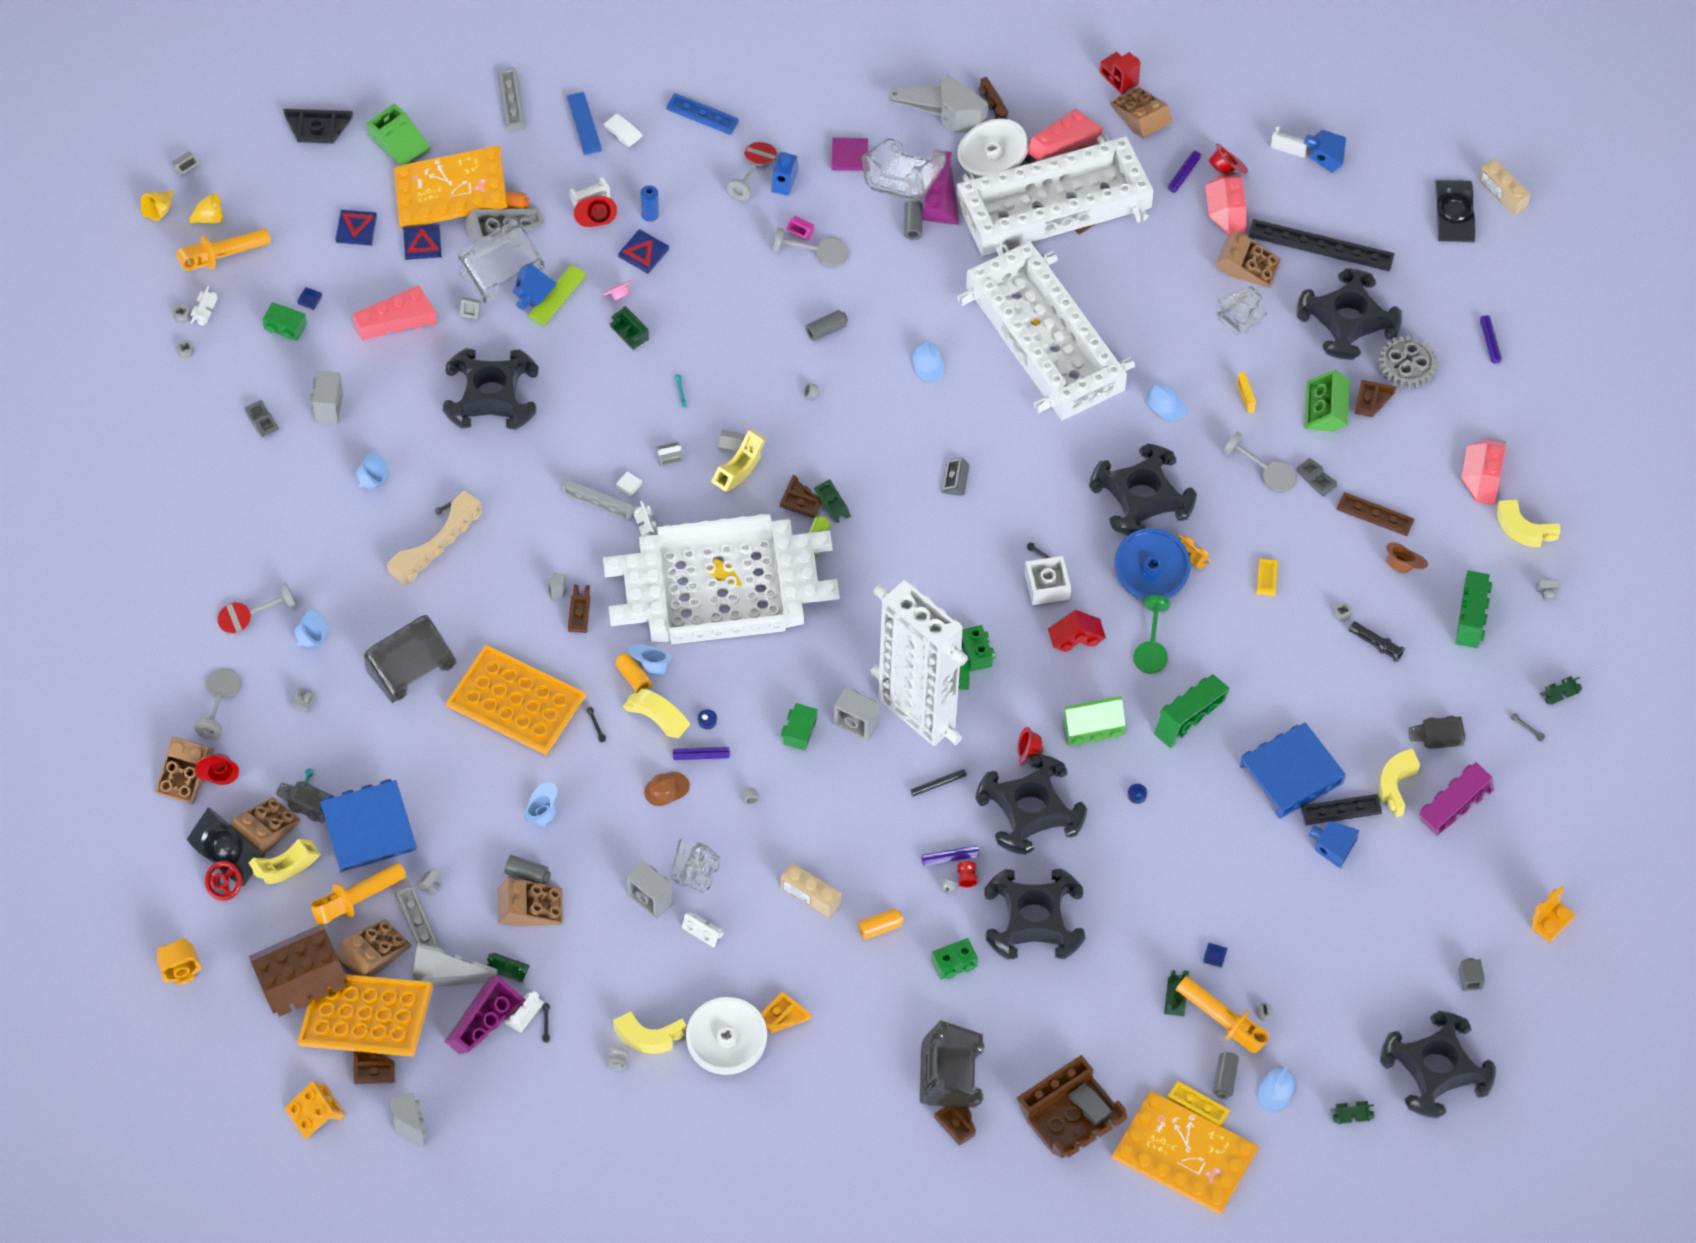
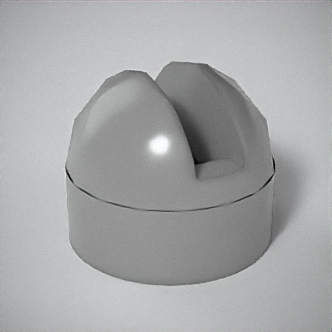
M807 383L804 387V397L816 398L819 395L817 385Z
M753 788L746 789L743 793L744 803L747 805L756 804L759 801L758 792Z
M943 877L941 889L945 891L946 887H948V893H952L956 889L958 882Z
M1268 1003L1259 1004L1256 1009L1257 1018L1263 1021L1271 1018L1272 1008ZM1263 1008H1266L1267 1014H1264Z

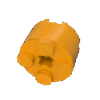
M181 938L174 943L160 946L157 949V964L162 979L167 984H169V981L176 982L177 985L187 983L195 978L196 972L201 971V964L195 946L188 942L187 939Z

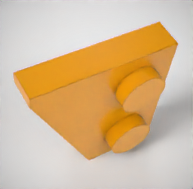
M783 991L760 1013L765 1021L767 1031L771 1034L812 1018L810 1012Z

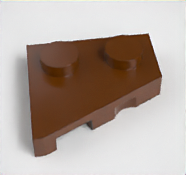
M1361 380L1355 414L1374 417L1396 393L1397 386Z
M796 475L792 476L780 502L781 508L814 519L822 505L820 498L813 494L806 485H802Z
M354 1051V1084L395 1082L394 1060L381 1057L377 1053Z
M965 1094L934 1114L937 1122L959 1146L976 1134L971 1110H969L967 1104L968 1099Z

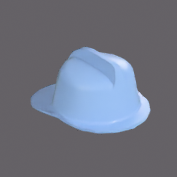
M925 340L924 343L913 351V364L915 372L921 380L935 382L944 374V363L939 348Z
M1156 384L1147 393L1145 399L1147 405L1163 419L1172 422L1178 421L1186 414L1185 403L1175 394L1170 386Z
M372 452L366 455L361 466L357 469L356 475L360 481L359 487L365 486L371 489L384 484L389 470L387 463L379 454Z
M309 610L305 613L295 628L294 633L298 640L296 645L312 647L322 644L328 633V625L319 612Z
M633 644L627 650L631 657L640 661V665L645 672L664 675L667 663L673 659L670 652L645 644Z
M550 782L544 783L533 792L524 811V818L527 821L535 822L540 827H545L555 817L556 807L554 803L558 794L555 784Z
M1284 1066L1283 1068H1274L1266 1074L1257 1094L1258 1101L1262 1107L1267 1110L1277 1111L1288 1104L1297 1084L1293 1073Z

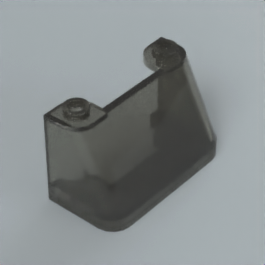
M422 615L370 647L364 654L367 673L392 703L402 700L407 695V686L437 667L442 671H447L456 664V658L428 615Z
M942 1020L929 1031L921 1045L920 1103L928 1106L974 1108L982 1103L984 1095L981 1088H974L975 1058L982 1054L984 1050L983 1034Z

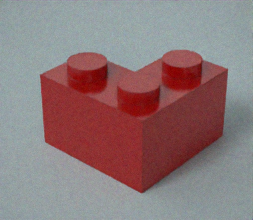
M1116 51L1100 62L1099 73L1123 95L1139 84L1141 62L1138 57L1133 56L1130 52L1121 56Z
M1074 610L1048 628L1053 648L1063 652L1072 650L1079 643L1094 647L1106 638L1101 619L1078 610Z

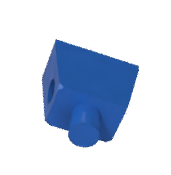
M1321 130L1315 136L1308 134L1305 137L1304 144L1311 147L1310 158L1331 173L1343 165L1346 137L1326 130Z
M784 152L779 153L773 169L772 192L789 196L798 172V158L796 155Z
M531 263L522 266L513 288V294L519 297L516 306L521 310H526L528 305L531 307L539 305L557 283Z
M1329 821L1324 830L1313 825L1309 836L1317 839L1316 852L1341 868L1354 847L1360 830Z

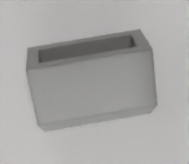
M190 151L171 162L172 169L178 176L200 164L195 154H192Z
M722 430L718 448L738 452L745 434Z
M678 441L655 446L660 467L683 462L681 445Z
M554 572L553 577L547 579V589L552 601L564 596L566 590L565 574Z

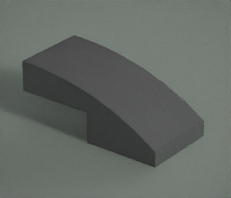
M262 400L245 407L248 417L261 437L279 430L273 416L268 412Z
M1311 458L1296 468L1302 478L1322 496L1327 495L1337 487V481L1324 473L1323 467Z
M1085 1083L1069 1094L1070 1100L1083 1110L1084 1116L1096 1126L1112 1115V1111Z

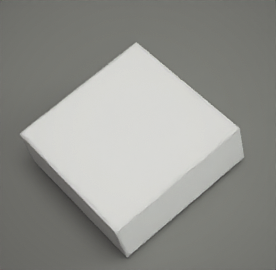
M628 471L616 483V488L630 497L642 486V480Z

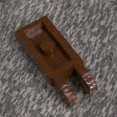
M987 77L981 78L980 87H978L979 93L987 100L989 109H993L995 112V119L1008 120V110Z
M574 584L570 602L568 632L587 633L591 601L590 585L585 587V596H578L579 585Z

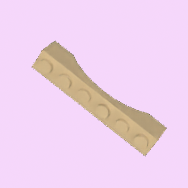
M463 490L451 502L448 520L441 531L421 546L399 551L387 563L388 574L404 586L412 582L422 569H426L435 557L441 555L443 549L448 544L451 545L461 532L467 530L472 521L477 520L481 516V502Z

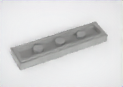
M516 68L498 70L507 131L525 129Z
M566 478L562 482L564 495L626 520L632 519L633 505Z
M414 885L395 891L396 898L416 945L423 944L440 948Z

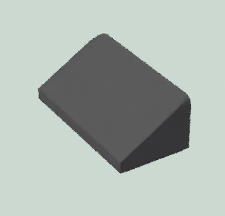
M964 458L947 460L942 493L959 496L965 494L969 463Z

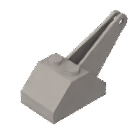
M948 74L940 80V86L892 88L888 92V100L891 103L938 115L941 117V123L944 127L951 129L953 132H969L978 124L987 121L988 103Z

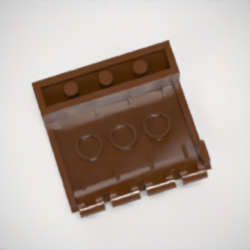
M323 924L249 956L273 1014L277 1013L279 1017L292 1012L289 1004L293 1003L295 1009H299L311 1003L308 998L310 995H312L314 1001L328 996V987H331L333 993L346 988L344 982L348 980Z
M1082 1055L1016 1097L1027 1123L1051 1153L1060 1158L1065 1156L1070 1158L1080 1151L1079 1147L1085 1148L1097 1140L1096 1136L1101 1137L1112 1130V1125L1118 1126L1128 1119L1126 1108L1119 1100L1114 1103L1094 1079V1069ZM1084 1083L1112 1111V1115L1097 1126L1084 1116L1083 1110L1072 1102L1069 1097L1071 1092Z

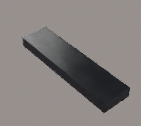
M1378 794L1301 805V812L1306 826L1382 814V808Z

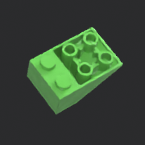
M395 103L367 122L368 136L399 165L409 164L431 149L407 114Z

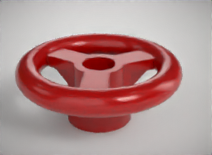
M228 861L214 863L205 874L206 890L217 900L226 901L232 899L238 894L242 886V875L239 869ZM219 867L229 868L226 871V873H216L212 875V873ZM234 873L236 876V885L233 891L231 892L228 884L229 878ZM221 878L224 879L223 884H221V882H220V879H221ZM212 886L216 889H223L224 895L216 893Z

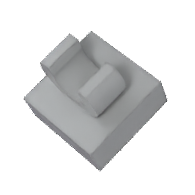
M463 297L461 300L460 316L478 320L481 300Z
M1540 580L1536 584L1537 592L1544 591V600H1552L1554 598V591L1559 588V580Z
M297 688L290 702L291 707L309 713L316 699V693Z
M434 868L428 870L416 886L420 890L427 889L429 893L434 894L436 890L433 888V883L441 886L443 882L437 878L440 873Z

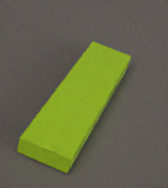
M570 265L557 280V284L552 291L529 313V318L545 326L585 279L586 272Z

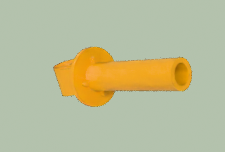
M263 228L211 243L206 236H202L200 243L180 248L176 252V258L186 271L206 265L210 270H214L216 268L215 259L268 245L271 243L268 230Z
M396 863L347 889H344L338 883L331 886L332 893L310 904L316 923L320 925L326 924L342 914L347 918L353 917V905L406 879L404 868L400 863Z
M1187 975L1175 989L1227 1029L1229 1033L1225 1037V1041L1232 1037L1249 1052L1258 1053L1269 1040L1268 1033L1247 1017L1248 1009L1242 1016L1236 1014Z

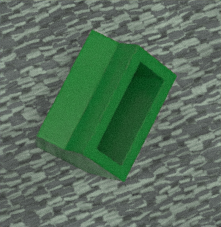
M969 662L960 666L958 689L969 690Z

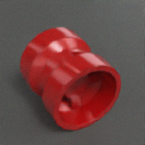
M963 861L958 863L959 886L969 888L978 884V877L975 874L977 871L975 862Z

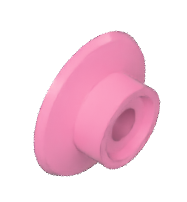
M632 280L604 292L603 295L611 294L614 301L630 293L628 285Z

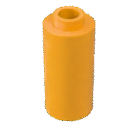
M622 653L617 657L615 666L636 693H639L642 688L648 690L652 686L653 682L629 653Z
M893 908L858 921L857 925L863 940H867L902 927L901 922H904V918L900 910L897 911Z

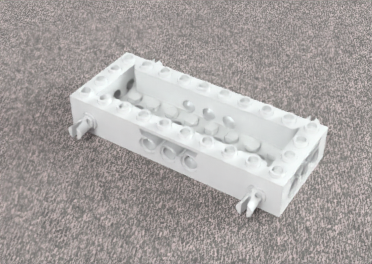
M1105 134V139L1100 135L1097 138L1099 143L1097 145L977 179L974 178L972 172H970V178L965 173L962 176L964 182L957 184V204L981 255L984 256L997 252L1000 256L1008 252L1009 248L1023 245L1029 241L1034 242L1134 213L1137 222H1140V216L1145 221L1148 216L1144 210L1152 208L1153 188L1127 136L1110 141L1107 134ZM1068 196H1074V197H1075V198L1067 199ZM1001 215L1007 216V217H1004V218H999V216H1001Z
M1031 241L968 270L966 283L968 291L958 295L957 299L961 302V306L973 300L978 303L1045 397L1034 402V408H1038V413H1041L1052 407L1062 421L1125 391L1127 377L1125 371L1134 368L1135 363L1131 361V357H1127L1120 362L1117 361L1048 265L1058 261L1057 256H1053L1054 251L1041 256ZM1017 294L1020 295L1021 298L1015 299L1012 296ZM1038 319L1041 324L1035 326L1031 324V321ZM1056 347L1060 351L1052 352L1050 349ZM1071 374H1076L1079 376V378L1073 379L1069 376Z
M903 580L891 592L882 584H879L873 590V594L882 600L880 667L877 664L870 671V675L879 681L878 700L933 746L938 744L944 737L954 745H957L962 740L961 736H963L954 729L956 727L960 666H963L968 660V656L961 651L963 628L957 620L951 619L944 609L934 605L928 596L922 595L915 585L909 584L906 580Z

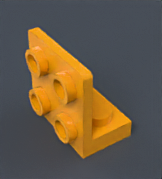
M1563 886L1558 890L1553 889L1548 895V899L1537 905L1535 908L1536 914L1532 918L1533 924L1531 929L1548 943L1576 916L1575 913L1561 903L1565 890Z
M313 1081L285 1106V1110L304 1138H309L328 1119L341 1120L346 1115L326 1084Z

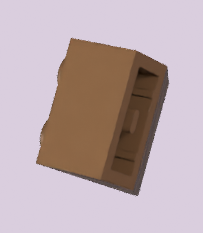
M1140 87L1110 102V105L1128 127L1142 138L1172 123L1168 104Z
M1236 230L1225 239L1215 267L1231 277L1269 288L1281 258Z
M172 736L155 793L193 804L203 782L202 779L196 776L194 768L201 759L212 756L215 748Z
M272 797L234 817L231 826L260 850L267 853L301 822V819Z
M508 877L498 887V923L512 926L562 925V888Z
M384 919L344 938L337 952V957L356 976L373 977L410 948L411 944Z

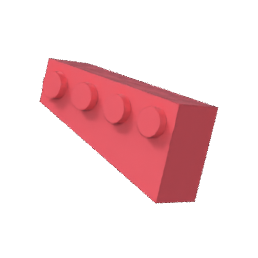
M1075 109L1034 135L1028 148V154L1037 161L1062 153L1072 152L1078 148H1087V145L1090 144L1093 146L1097 145V138L1102 134L1103 127L1081 111Z
M419 285L353 314L354 327L362 340L384 336L388 332L394 331L398 333L403 332V329L414 327V329L421 328V325L430 324L432 326L437 324L436 312Z

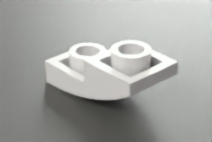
M615 114L603 124L606 130L616 135L618 140L628 147L642 137V134L631 123L618 114Z

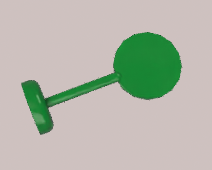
M1152 595L1145 597V608L1154 611L1150 641L1140 644L1135 649L1133 655L1136 667L1148 674L1161 671L1168 661L1166 649L1160 643L1155 642L1158 612L1167 611L1171 604L1170 600L1163 596Z

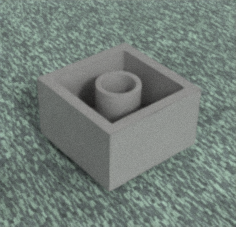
M318 371L317 378L313 379L314 394L311 393L310 395L311 413L315 416L316 423L338 424L343 397L340 372Z
M845 687L834 704V725L868 741L879 724L880 704L872 698L860 695L856 690H850Z
M642 862L627 876L628 896L654 918L660 917L673 904L671 881L667 877L659 875L652 865L648 866L645 862Z

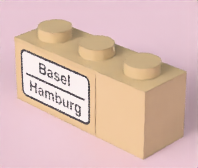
M1496 159L1481 167L1479 181L1510 212L1516 215L1528 207L1531 193Z
M793 863L790 864L781 876V889L829 918L841 904V892Z

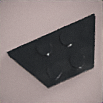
M283 109L284 116L297 142L334 144L353 118V111Z

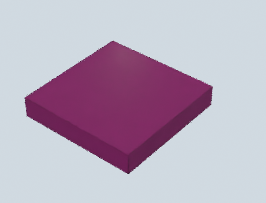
M832 137V170L868 171V138Z

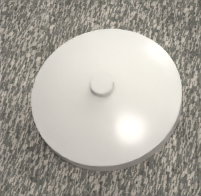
M1007 119L985 121L972 128L963 137L958 147V160L962 169L969 176L970 172H972L974 178L977 179L1018 167L1028 153L1029 141L1024 129L1014 121Z
M733 997L716 998L700 1006L691 1016L686 1029L687 1047L692 1058L704 1069L725 1075L739 1073L753 1066L762 1056L767 1044L766 1024L760 1012L750 1003Z

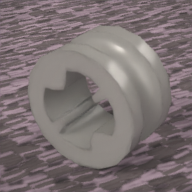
M178 304L173 308L175 321L183 323L189 320L190 312L187 305Z
M189 340L180 341L177 344L178 355L181 358L191 357L194 353L193 343Z
M1340 602L1334 608V617L1338 621H1347L1351 616V606L1348 603ZM1341 609L1345 610L1344 614H1340Z

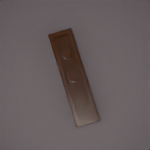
M1345 492L1337 506L1338 511L1404 536H1408L1414 523V518Z

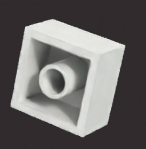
M1063 556L1026 561L1025 577L1032 606L1070 600L1071 586Z

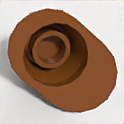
M1395 542L1388 543L1386 546L1388 551L1386 563L1400 573H1407L1413 568H1427V560L1405 546Z
M679 772L658 774L647 783L644 790L645 798L652 805H666L682 798L688 793L690 787L689 780Z

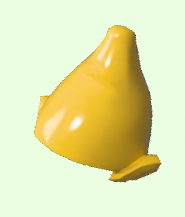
M173 191L146 192L141 197L140 211L143 217H148L154 221H159L170 209Z
M212 193L196 205L189 218L191 224H217L224 221L223 210L220 206L222 201L218 194Z

